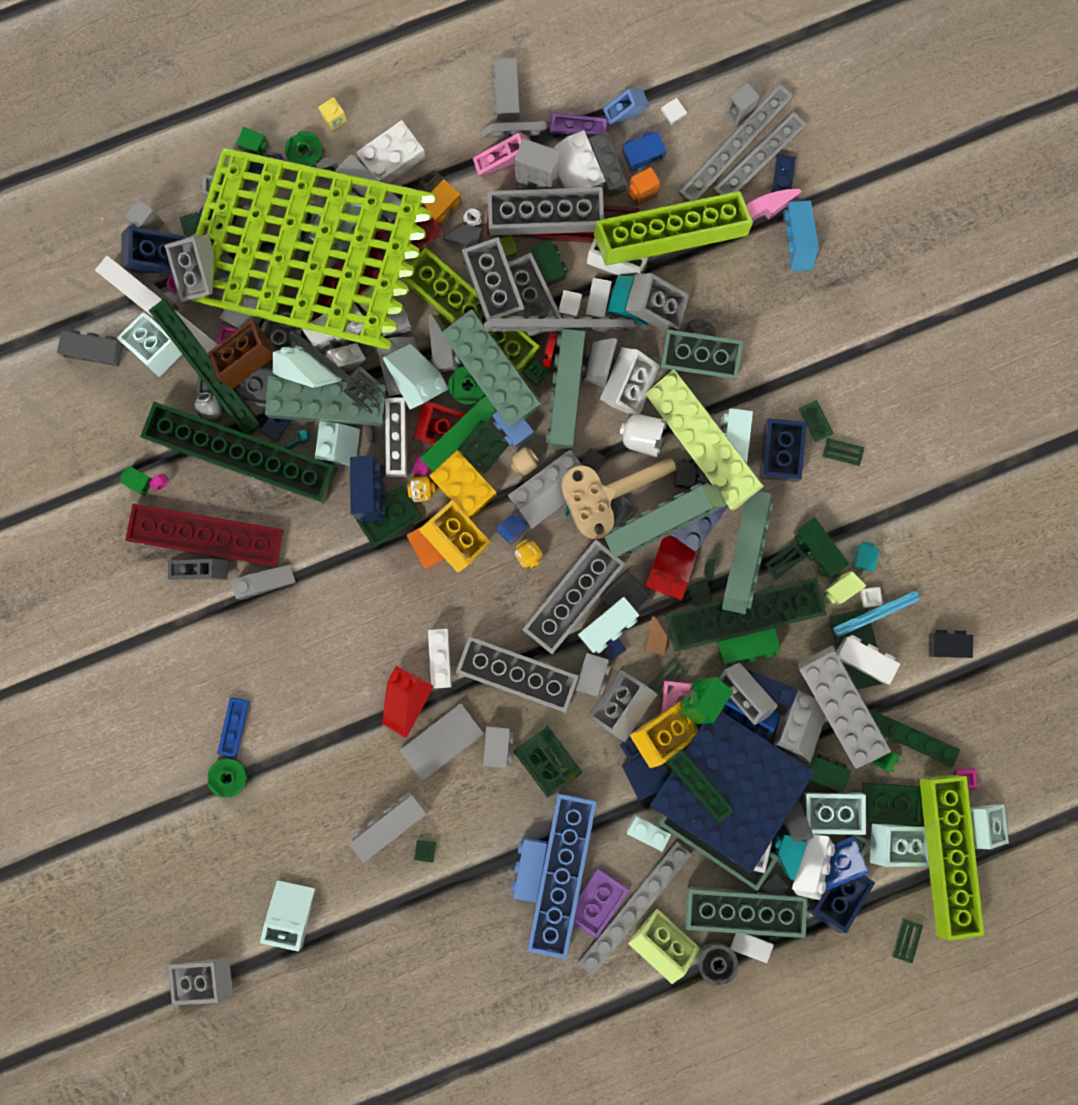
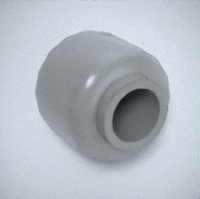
M209 392L200 394L194 404L199 417L211 422L218 420L223 411L218 399Z

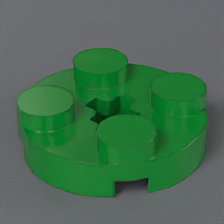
M300 131L297 135L291 136L286 142L285 153L289 162L317 168L316 163H319L323 158L322 144L318 137L311 132ZM304 147H307V150L309 152L305 155H302V153L299 152L300 149H304Z
M465 366L460 367L451 375L449 391L459 403L474 404L485 395ZM466 380H470V383L473 384L470 391H466V388L463 387V383H466Z
M231 758L218 760L208 771V787L219 797L236 796L244 789L248 780L245 767L239 761ZM224 773H225V774H229V773L231 774V780H232L231 782H229V781L224 782V781H223V780H224V776H223Z

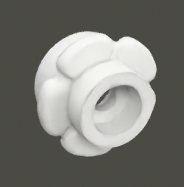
M473 208L468 209L463 216V220L467 225L475 227V225H479L482 221L481 213Z

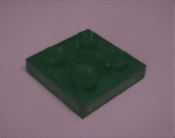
M481 420L457 450L480 471L486 474L509 444L485 421Z

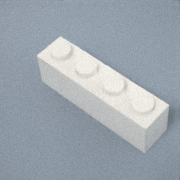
M404 398L385 399L386 475L388 477H407V403Z

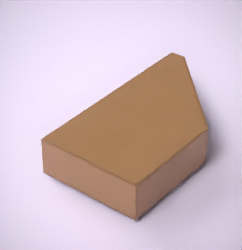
M652 616L645 651L664 655L668 636L657 619Z

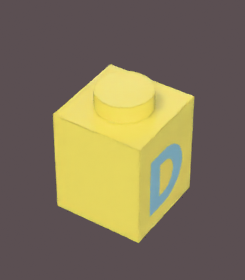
M334 97L318 107L321 116L331 131L347 121L344 111Z

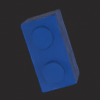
M658 131L645 133L642 138L637 140L630 139L625 142L622 148V154L630 172L664 159L667 152Z

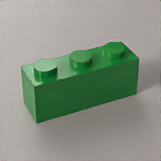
M775 628L717 641L721 663L727 664L728 667L746 659V663L758 660L757 656L765 655V658L776 656V652L781 651Z

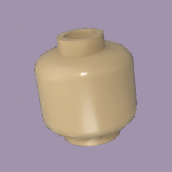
M523 447L512 455L513 463L511 467L515 473L520 472L522 475H528L538 467L540 458L533 448Z

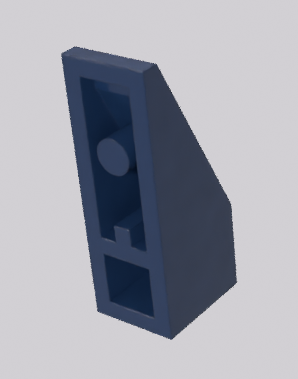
M747 670L774 702L786 707L792 706L798 689Z

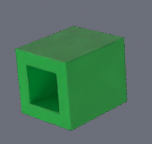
M243 127L236 145L240 151L262 156L267 151L268 141L264 134Z
M129 466L121 474L120 483L145 496L150 488L149 483L152 478Z

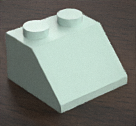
M320 421L315 459L329 464L350 466V457H357L361 429L339 423Z
M1004 804L970 807L975 849H993L1009 843Z

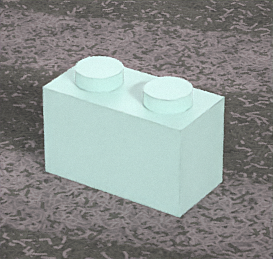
M634 814L626 830L628 835L663 852L671 836L669 831Z

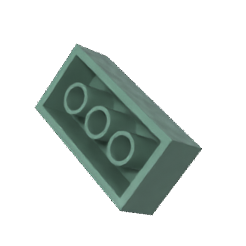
M667 329L660 369L736 380L743 341Z

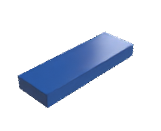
M230 697L217 754L233 758L238 757L250 704L249 700Z

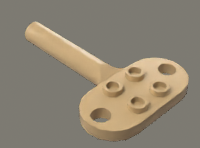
M669 457L606 486L602 485L598 475L590 467L578 465L568 469L562 477L561 488L579 532L591 539H600L608 535L614 525L611 501L675 472L676 466L673 459ZM576 470H579L582 475L579 481H575L572 477ZM598 523L603 526V531L600 534L594 532V527Z

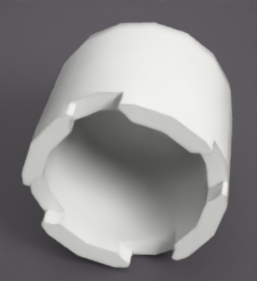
M640 414L632 415L628 418L626 424L622 423L620 434L623 435L624 445L630 450L658 457L664 439L662 432L663 429H666L667 420Z

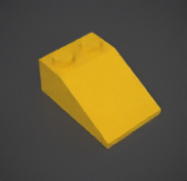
M681 701L630 734V737L650 768L664 764L679 750L690 744L699 730L694 722L678 711L682 706Z

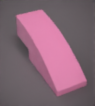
M800 189L776 191L751 201L746 207L752 221L754 222L763 214L769 220L787 207L788 202H794L798 199L802 191Z

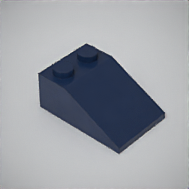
M128 226L121 233V267L126 271L137 273H172L165 245L183 240L185 236Z
M864 875L826 890L821 895L820 900L814 899L811 901L807 911L836 932L847 934L875 882Z

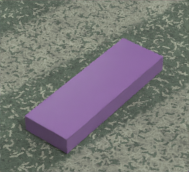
M552 113L550 133L573 135L584 130L586 136L591 138L606 132L608 119Z

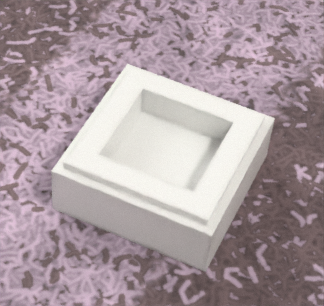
M677 98L661 107V112L671 125L687 115L686 110Z
M880 587L860 590L862 608L883 605Z

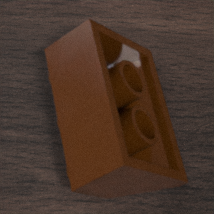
M251 319L208 353L217 379L233 389L267 362L271 361L275 351L272 343L257 323Z

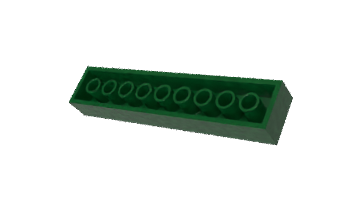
M155 401L152 404L140 436L154 444L322 504L326 501L337 471L334 465Z

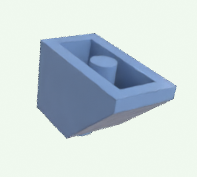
M628 88L605 106L603 110L609 125H614L637 116L649 107V103L643 89Z

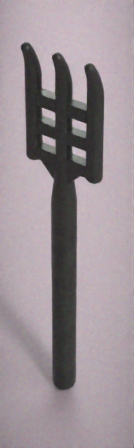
M295 331L289 333L290 338L337 376L346 381L347 388L343 392L370 414L373 411L363 401L368 398L377 406H380V403L371 395L374 390L385 399L388 398L379 387L363 374L359 373L358 377H350ZM367 385L370 386L367 391L364 389ZM353 388H356L357 390L354 393H352L351 390Z

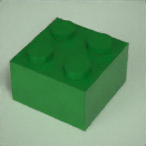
M717 677L697 679L692 684V690L689 695L685 696L681 701L682 706L678 711L695 724L714 723L732 695L733 690Z

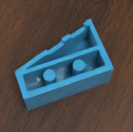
M811 200L788 202L787 209L783 211V219L786 222L790 271L813 270L819 245Z

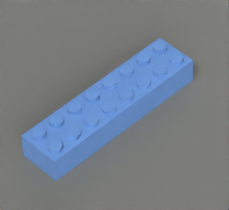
M561 792L557 793L527 952L562 959L567 958L597 803L596 799Z

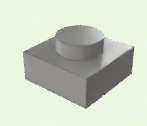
M333 157L323 158L319 163H316L317 168L335 172L338 168Z

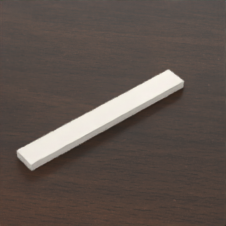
M108 256L95 269L97 273L150 315L151 313L148 310L162 300ZM175 310L207 353L218 345Z

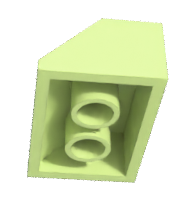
M657 908L636 930L628 943L671 984L686 974L700 950L699 946Z

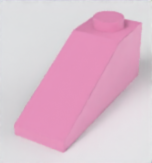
M517 133L473 157L478 175L481 176L515 164L514 160L522 138L531 141L530 137Z

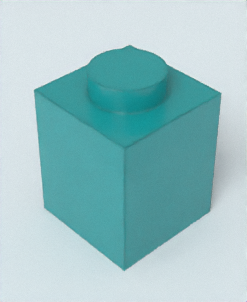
M869 542L857 545L852 568L868 572L875 571L879 548L874 547V544Z

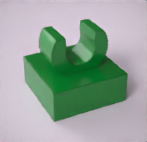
M536 358L523 371V374L536 386L549 373V370L544 368L543 364Z
M891 751L875 759L872 763L889 773L890 771L894 772L893 766L896 762L899 763V755Z

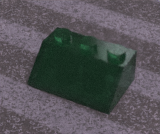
M548 725L513 751L547 798L569 785L582 773V770Z

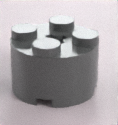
M710 940L698 951L696 964L702 977L708 983L715 986L728 984L736 977L738 973V960L729 945L722 941ZM720 960V962H721L720 965H719V964L714 965V961Z

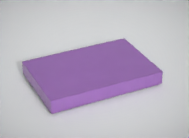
M597 867L578 896L573 923L597 939L630 889Z

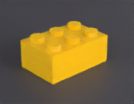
M458 450L429 475L432 481L450 500H453L469 519L497 496V492Z
M453 500L443 506L419 529L457 573L467 567L491 543Z

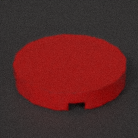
M550 332L545 350L546 357L543 359L544 368L550 369L559 332Z

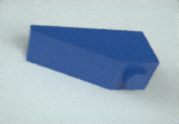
M512 515L500 523L496 529L498 534L512 546L527 530L525 526L527 522L519 515L517 518Z

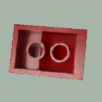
M425 402L422 404L413 439L433 445L465 414L431 402ZM479 429L457 449L460 453L472 456Z
M671 536L663 538L644 588L681 601L699 549L696 552Z
M395 666L386 685L382 723L402 737L407 738L434 686L415 674Z

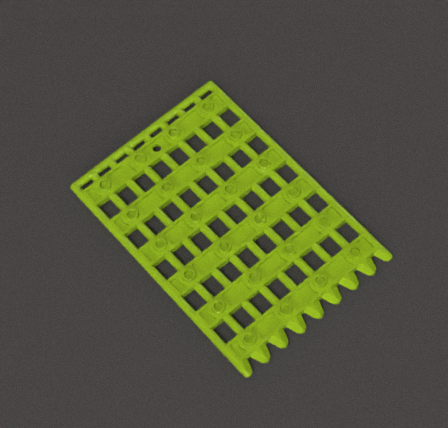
M223 148L195 236L203 235L205 228H208L206 235H209L214 253L213 287L224 289L225 291L222 300L210 298L209 295L191 299V301L389 350L392 344L383 337V333L394 332L398 327L396 322L389 319L388 316L389 314H398L403 311L402 304L394 300V296L405 295L409 292L408 286L399 281L400 277L412 276L415 273L414 268L406 263L405 260L420 256L419 248L412 245L411 241L426 237L425 230L416 224L419 221H428L432 218L431 212L422 207L423 203L436 201L437 197L434 193ZM229 156L231 158L228 167H225L227 158ZM251 161L264 164L261 175L248 172ZM285 169L298 172L295 182L282 179ZM222 174H225L223 183L220 185ZM319 176L333 179L330 190L316 187ZM246 179L259 182L256 192L242 190ZM353 184L368 187L365 198L350 195ZM279 187L293 190L290 200L276 197ZM219 192L217 202L215 203L214 200L216 193ZM388 192L403 195L400 206L386 203ZM313 194L327 197L324 208L310 205ZM240 197L253 200L250 210L237 208ZM348 202L362 205L359 216L345 213ZM273 205L287 208L284 218L271 215ZM211 209H212V210H214V211H213V215H212V218H211V221H210V220H208V219H209V215H210V212H211ZM383 210L398 213L395 224L380 221ZM308 213L321 215L319 226L305 223ZM234 215L247 218L245 228L231 225ZM342 220L357 223L354 234L339 231ZM268 223L281 225L279 236L265 233ZM222 224V228L218 230L217 226ZM377 228L392 231L389 242L374 239ZM302 231L316 234L313 244L299 241ZM229 233L242 236L239 246L226 244ZM336 239L351 242L348 253L334 250ZM262 241L276 244L273 254L259 251ZM371 247L386 250L383 261L369 258ZM296 249L310 252L307 263L294 260ZM223 251L236 253L233 264L220 261ZM331 257L345 260L342 271L328 268ZM257 259L270 262L267 272L254 270ZM366 265L381 268L378 279L363 276ZM291 267L305 270L302 281L288 278ZM217 269L230 271L228 282L214 279ZM325 275L340 278L337 289L322 286ZM251 277L264 280L261 291L248 288ZM360 283L375 287L372 298L357 294ZM285 285L299 288L296 299L282 296ZM320 293L334 297L331 308L317 305ZM245 295L259 298L256 309L242 306ZM355 302L369 305L366 316L351 313ZM280 303L293 306L290 317L276 314ZM314 312L328 315L325 326L311 323ZM349 320L364 324L360 335L346 332Z

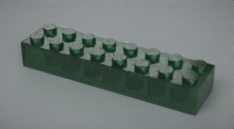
M815 577L754 592L751 609L747 608L745 614L723 610L724 600L665 614L664 616L673 651L678 652L824 616L827 613L818 578Z

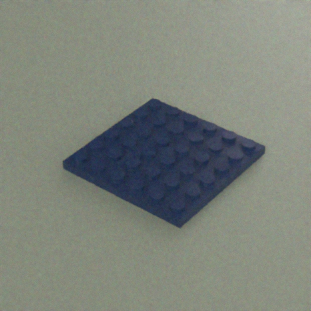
M721 711L714 723L701 725L684 753L734 811L718 824L674 771L671 772L650 806L752 874L815 772Z

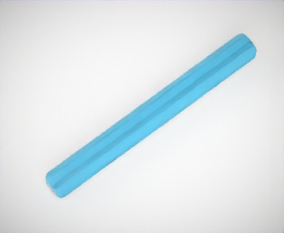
M917 591L911 592L834 627V634L837 637L847 634L919 601L920 596Z

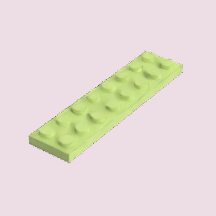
M672 370L645 393L662 418L667 420L668 426L711 484L718 485L726 504L732 511L764 487L676 370Z

